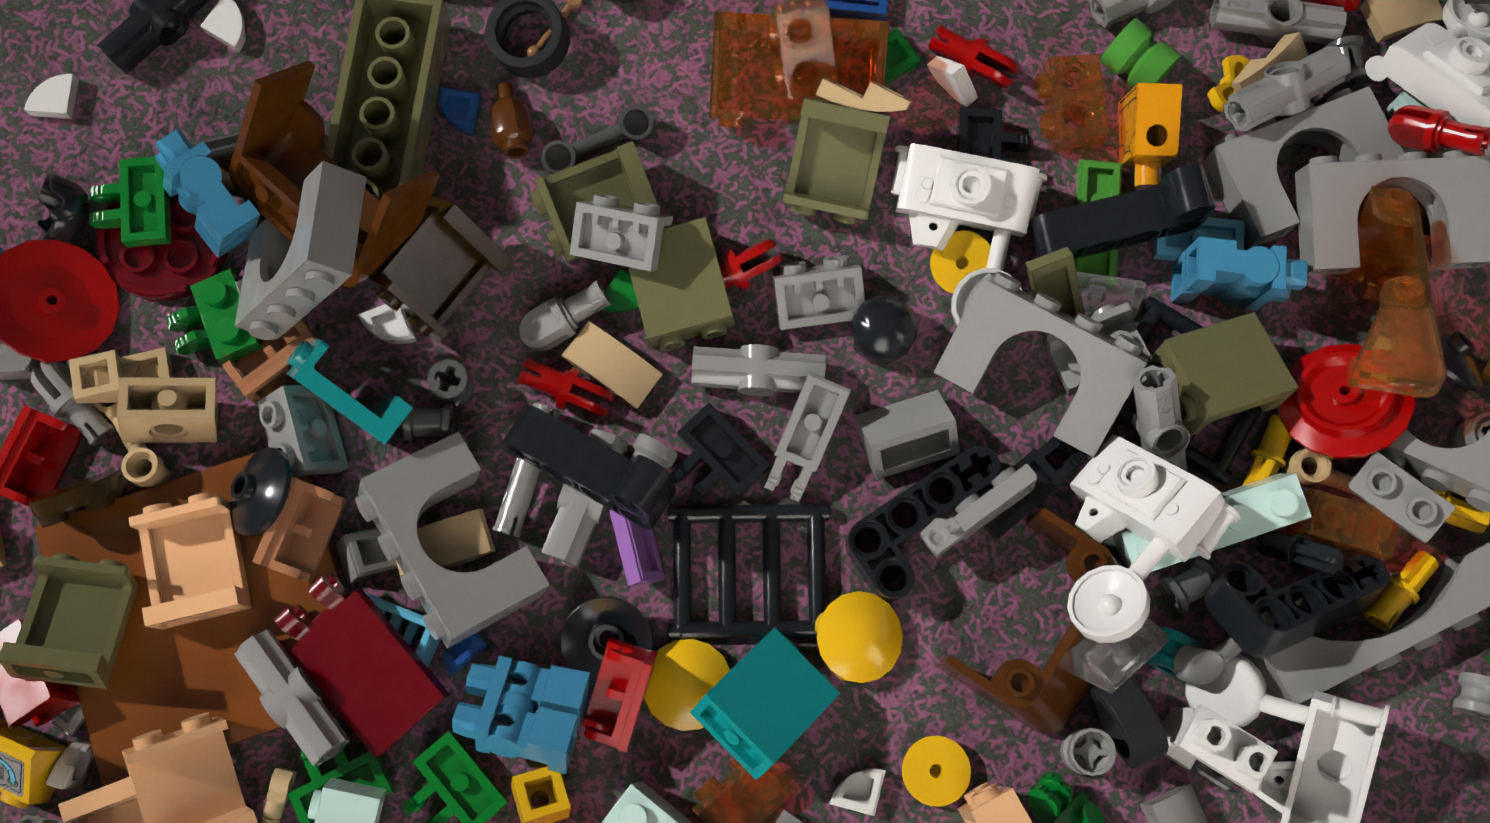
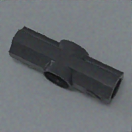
M134 0L130 6V16L97 46L127 75L159 45L170 46L177 42L188 29V19L210 0Z

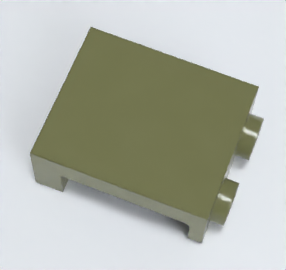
M805 96L783 202L791 204L790 210L795 213L815 216L816 210L833 213L832 219L835 221L857 225L858 219L868 220L890 113L859 110L828 100Z
M633 141L616 147L614 151L557 173L536 178L534 183L537 189L530 192L539 217L547 214L553 230L547 232L546 235L555 257L564 255L567 263L581 258L569 255L576 202L593 200L594 194H605L619 197V205L633 208L634 202L658 205Z
M706 217L663 228L659 262L656 271L649 272L628 267L644 330L651 348L660 347L661 351L674 350L684 346L686 339L701 335L703 339L717 338L725 335L728 332L727 328L735 326Z
M1255 312L1168 338L1149 359L1150 365L1161 368L1170 367L1176 374L1181 419L1190 435L1199 433L1212 421L1260 406L1263 412L1278 408L1299 388Z
M61 553L54 554L53 557L36 556L33 566L38 573V580L16 642L3 643L0 651V664L12 678L107 689L139 588L131 569L121 562L108 559L101 560L99 563L80 561L74 556Z

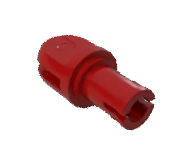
M943 25L937 28L935 33L939 35V39L934 36L932 37L929 50L964 65L970 78L976 74L1003 88L1013 83L1006 75L982 63L985 60L1011 74H1018V64L1009 57L990 48V40L980 37L971 41Z
M1407 105L1397 109L1389 120L1387 127L1390 137L1396 143L1431 154H1436L1444 148L1482 156L1490 144V127L1453 121L1449 111L1417 105Z
M766 239L736 254L732 248L724 251L725 256L722 257L723 262L719 263L725 289L735 285L737 288L741 287L742 290L751 287L749 279L780 264L782 252L773 254L744 269L741 264L777 245L776 241Z
M528 357L524 364L526 370L540 376L536 377L521 371L518 383L553 396L556 408L565 411L568 405H571L601 418L606 417L611 412L601 405L574 394L577 389L606 402L615 403V395L611 391L580 378L582 370L572 367L571 370L567 369L564 373L535 361L531 357Z

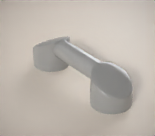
M1231 637L1227 638L1213 650L1190 644L1184 645L1179 649L1174 659L1175 675L1179 680L1196 685L1209 684L1222 674L1224 665L1243 650L1239 648Z

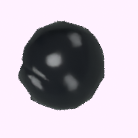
M48 174L39 193V202L49 210V218L39 220L37 224L46 233L43 238L44 240H59L69 243L79 237L89 222L91 206L88 195L78 184L57 175Z
M877 295L863 302L854 314L850 325L854 340V350L858 355L873 364H889L905 356L917 337V322L913 310L896 296Z

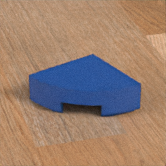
M439 86L438 98L441 109L444 112L443 114L446 116L445 118L459 132L474 137L483 99L481 93Z
M479 632L448 649L443 642L445 666L449 673L454 676L490 646Z

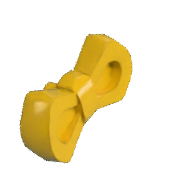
M1231 55L1222 60L1224 77L1220 80L1219 86L1211 88L1207 93L1211 105L1218 112L1225 113L1223 104L1227 103L1229 95L1235 93L1232 82L1250 61L1244 56Z

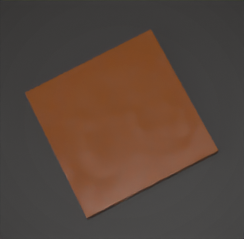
M255 453L118 498L114 504L94 512L87 513L85 509L73 513L69 519L49 527L35 526L42 556L53 557L54 554L61 553L74 556L80 561L99 563L105 559L115 560L131 569L139 585L107 689L76 685L102 787L130 777L122 750L134 746L133 738L159 729L162 730L163 736L182 729L181 721L202 713L209 712L211 718L220 717L226 719L229 729L223 730L227 746L282 728L264 709L259 699L262 693L234 654L248 638L267 629L273 632L296 666H300L289 653L298 643L297 640L282 631L274 618L287 606L293 609L296 605L300 604L308 612L312 620L327 608L311 595L308 590L311 584L253 563V558L264 533L254 537L239 533L252 608L163 630L145 627L142 608L151 606L139 531L131 528L129 524V517L143 514L142 509L146 506L159 503H170L172 507L187 504L188 497L195 494L214 492L217 497H222L231 502L232 482ZM310 475L301 476L298 478L299 480L312 484ZM330 542L313 582L322 575L327 578L330 574H333L342 583ZM324 696L322 702L329 711L334 710L333 705Z

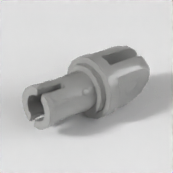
M597 280L566 300L562 297L554 296L522 317L518 327L520 338L533 350L546 351L576 335L579 322L610 306L611 301Z
M41 362V368L36 367L33 369L30 377L31 382L50 405L49 411L56 418H69L91 446H96L107 439L104 433L107 432L108 435L114 433L115 427L96 409L93 403H77L74 400L71 373L62 362Z

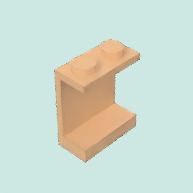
M209 712L202 713L181 721V730L164 736L161 729L142 734L132 739L133 747L122 750L144 823H257L254 810L245 805L223 730L229 729L226 719L220 717L211 718Z

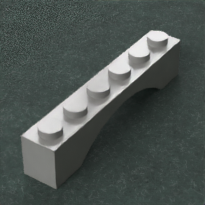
M1490 539L1446 559L1438 580L1424 602L1407 619L1394 626L1389 632H1384L1362 641H1335L1310 637L1270 657H1253L1273 696L1310 707L1315 690L1324 692L1336 686L1337 690L1341 691L1352 687L1364 680L1361 672L1375 666L1377 671L1386 669L1403 660L1400 652L1414 646L1416 651L1422 650L1441 641L1442 638L1439 632L1451 626L1455 631L1461 630L1480 621L1481 618L1478 612L1490 607Z

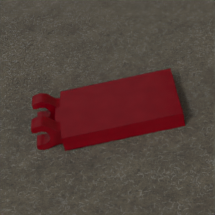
M330 574L327 578L322 575L308 587V590L319 603L327 608L312 620L308 612L300 604L296 605L293 609L287 606L274 620L282 631L298 642L289 651L291 656L374 757L378 758L383 756L450 694L363 589L355 590L349 595L342 583L333 574Z

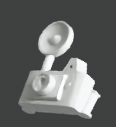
M1448 0L1442 13V20L1447 30L1438 24L1426 23L1392 44L1384 57L1373 56L1366 62L1365 71L1370 79L1382 81L1388 77L1429 108L1449 111L1453 121L1490 127V4H1465L1463 0ZM1489 144L1488 149H1485V153H1484V155H1489V157H1490V144Z
M910 144V146L898 145L895 147V152L899 154L890 193L898 195L895 212L909 214L913 245L943 251L958 225L994 231L987 267L967 274L956 285L951 297V314L956 326H958L985 275L989 273L996 276L997 272H1002L1011 276L1004 272L1011 235L1023 237L1027 233L1029 220L1034 218L1042 181H1047L1048 176L1039 173L1040 169L1027 165L921 144ZM935 223L937 230L932 231L929 225Z
M1112 435L1069 484L1078 501L1083 503L1075 523V528L1100 544L1124 528L1150 543L1129 568L1119 565L1101 566L1088 571L1076 581L1069 593L1067 605L1072 623L1086 638L1098 643H1116L1131 637L1142 628L1150 612L1151 599L1143 581L1164 555L1168 552L1181 561L1186 562L1192 553L1196 551L1200 556L1209 560L1211 558L1210 554L1231 522L1237 523L1241 519L1239 513L1225 502L1221 492L1214 486L1117 435ZM1093 512H1098L1095 516H1091Z
M1240 654L1224 665L1222 674L1215 681L1205 685L1186 682L1185 696L1190 707L1196 709L1197 705L1202 704L1240 728L1250 724L1259 716L1260 712L1305 725L1296 761L1272 762L1257 792L1254 793L1282 813L1280 823H1360L1390 710L1389 705H1385V708L1382 709L1316 690L1312 696L1310 707L1266 694L1267 686L1261 671L1250 659ZM1276 776H1281V777H1283L1284 782H1282V783L1277 782L1276 779H1275V777H1276Z

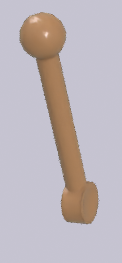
M566 0L567 4L560 12L564 19L568 17L573 9L580 8L583 0ZM551 25L538 43L528 48L527 57L535 55L544 49L551 38Z

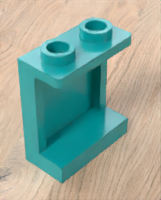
M314 339L311 344L307 341H302L286 361L292 366L287 375L373 438L386 444L413 407L400 397L386 393L371 412L315 370V364L330 345L321 339Z
M774 627L705 694L690 713L757 780L776 763L840 695V692L831 684L829 678L823 672L817 670L798 651V648L790 639L784 637Z

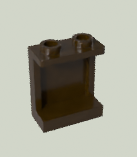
M435 197L427 206L418 228L368 279L380 288L375 295L396 312L401 307L410 315L406 322L418 333L426 338L433 333L446 340L451 333L443 325L490 268L503 273L513 260L454 203Z

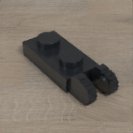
M1053 436L1038 450L1034 448L1013 466L1016 471L1025 464L1031 467L1037 475L1034 490L986 524L984 528L995 541L998 540L1065 482L1063 478L1080 465L1086 457L1080 451L1077 454H1072L1063 462V466L1055 471L1045 457L1049 453L1058 450L1064 442ZM991 485L982 494H980L979 497H982L988 491L993 489L994 486Z

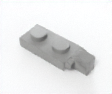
M1025 464L1017 471L1013 466L1009 467L991 482L994 488L982 497L974 493L963 500L955 508V511L958 513L956 516L949 519L935 518L920 533L921 539L934 556L938 558L962 539L965 541L1033 491L1037 475L1028 464Z

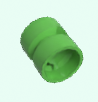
M1135 18L1113 40L1102 55L1100 62L1116 75L1128 74L1127 85L1133 89L1138 83H1161L1176 66L1182 55L1164 40L1153 43L1154 33L1139 19Z

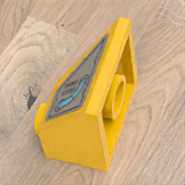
M0 717V792H2L0 800L22 809H27L30 804L49 803L56 788L45 784L54 765L67 747L21 726H8L6 719Z

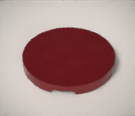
M178 194L170 197L172 241L170 244L127 248L121 242V228L97 229L96 246L100 262L105 266L113 281L136 297L159 302L185 298L193 294L190 288L191 285L218 274L225 263L228 252L219 258L216 257L195 229L196 215L188 213L181 207ZM120 202L113 203L112 205L108 204L105 210L120 209Z

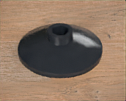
M1416 323L1411 327V334L1417 345L1448 377L1472 391H1477L1483 386L1480 371L1470 355L1476 348L1463 333L1456 330L1451 335H1448L1444 331L1424 323Z
M272 447L259 450L247 461L241 472L236 475L232 482V524L235 530L242 535L254 537L264 533L276 521L285 505L291 484V467L286 454L281 450Z
M602 596L583 602L571 612L563 626L561 649L567 665L570 669L590 672V684L593 685L596 684L607 645L601 638L603 631H613L617 636V640L652 651V631L646 617L636 606L617 597Z

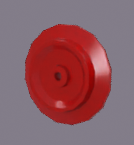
M29 240L5 250L0 255V341L19 355L46 363L69 361L70 359L83 357L96 351L113 332L120 310L117 287L105 266L86 250L59 240Z
M1357 344L1325 346L1300 358L1289 369L1299 388L1278 406L1279 418L1290 437L1309 451L1335 459L1360 458L1388 448L1407 430L1415 410L1413 383L1400 363L1378 349Z

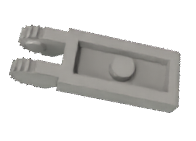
M812 372L808 373L774 453L776 458L764 488L774 491L782 478V471L786 461H790L802 466L798 477L794 480L790 489V499L797 502L800 501L812 472H816L850 394V388Z

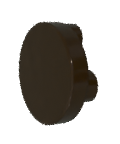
M112 470L42 494L29 502V506L33 516L37 517L42 528L69 519L71 514L82 510L84 505L87 513L114 504L116 499L126 495L124 488L127 483L122 470Z

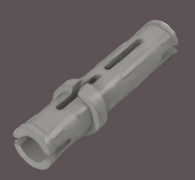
M533 403V406L557 419L560 416L561 411L556 408L551 410V406ZM519 457L516 458L492 530L520 539L523 523L541 470Z

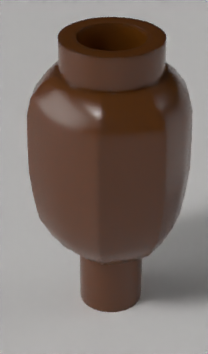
M508 82L500 83L496 87L498 100L494 103L490 115L493 142L503 150L505 157L510 159L522 158L529 153V145L534 137L532 117L528 106L520 99L515 98L513 85Z

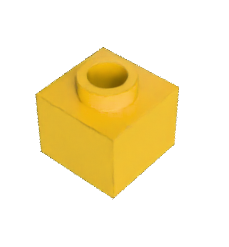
M548 766L512 777L511 789L521 823H553L569 818L571 806L561 773L548 770ZM542 795L547 798L549 804L535 808L531 804V800L535 796Z

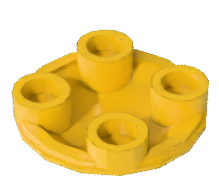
M862 591L843 594L831 602L815 620V631L817 633L820 656L830 671L840 680L865 683L880 679L893 668L901 654L903 633L899 617L891 605L876 594Z
M695 639L675 640L657 651L658 654L644 700L651 714L665 726L681 731L699 730L704 728V726L690 711L730 671V668L724 656L710 644Z

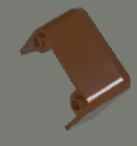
M309 60L254 81L229 167L230 180L236 192L244 200H250L258 212L291 242L296 228L304 179L322 161L340 167L321 150L325 137L324 121L320 114L304 101L315 69V65ZM433 169L383 193L381 201L365 189L353 274L342 286L353 287L368 279L418 228L439 180L440 174Z
M1044 507L1031 516L1026 523L1028 527L1069 553L1066 560V569L1074 583L1088 571L1108 565L1121 566L1105 546ZM1071 622L1043 670L1029 661L1012 659L1000 665L991 680H988L952 655L942 658L936 667L1031 730L1040 734H1053L1066 726L1116 643H1098L1088 639Z

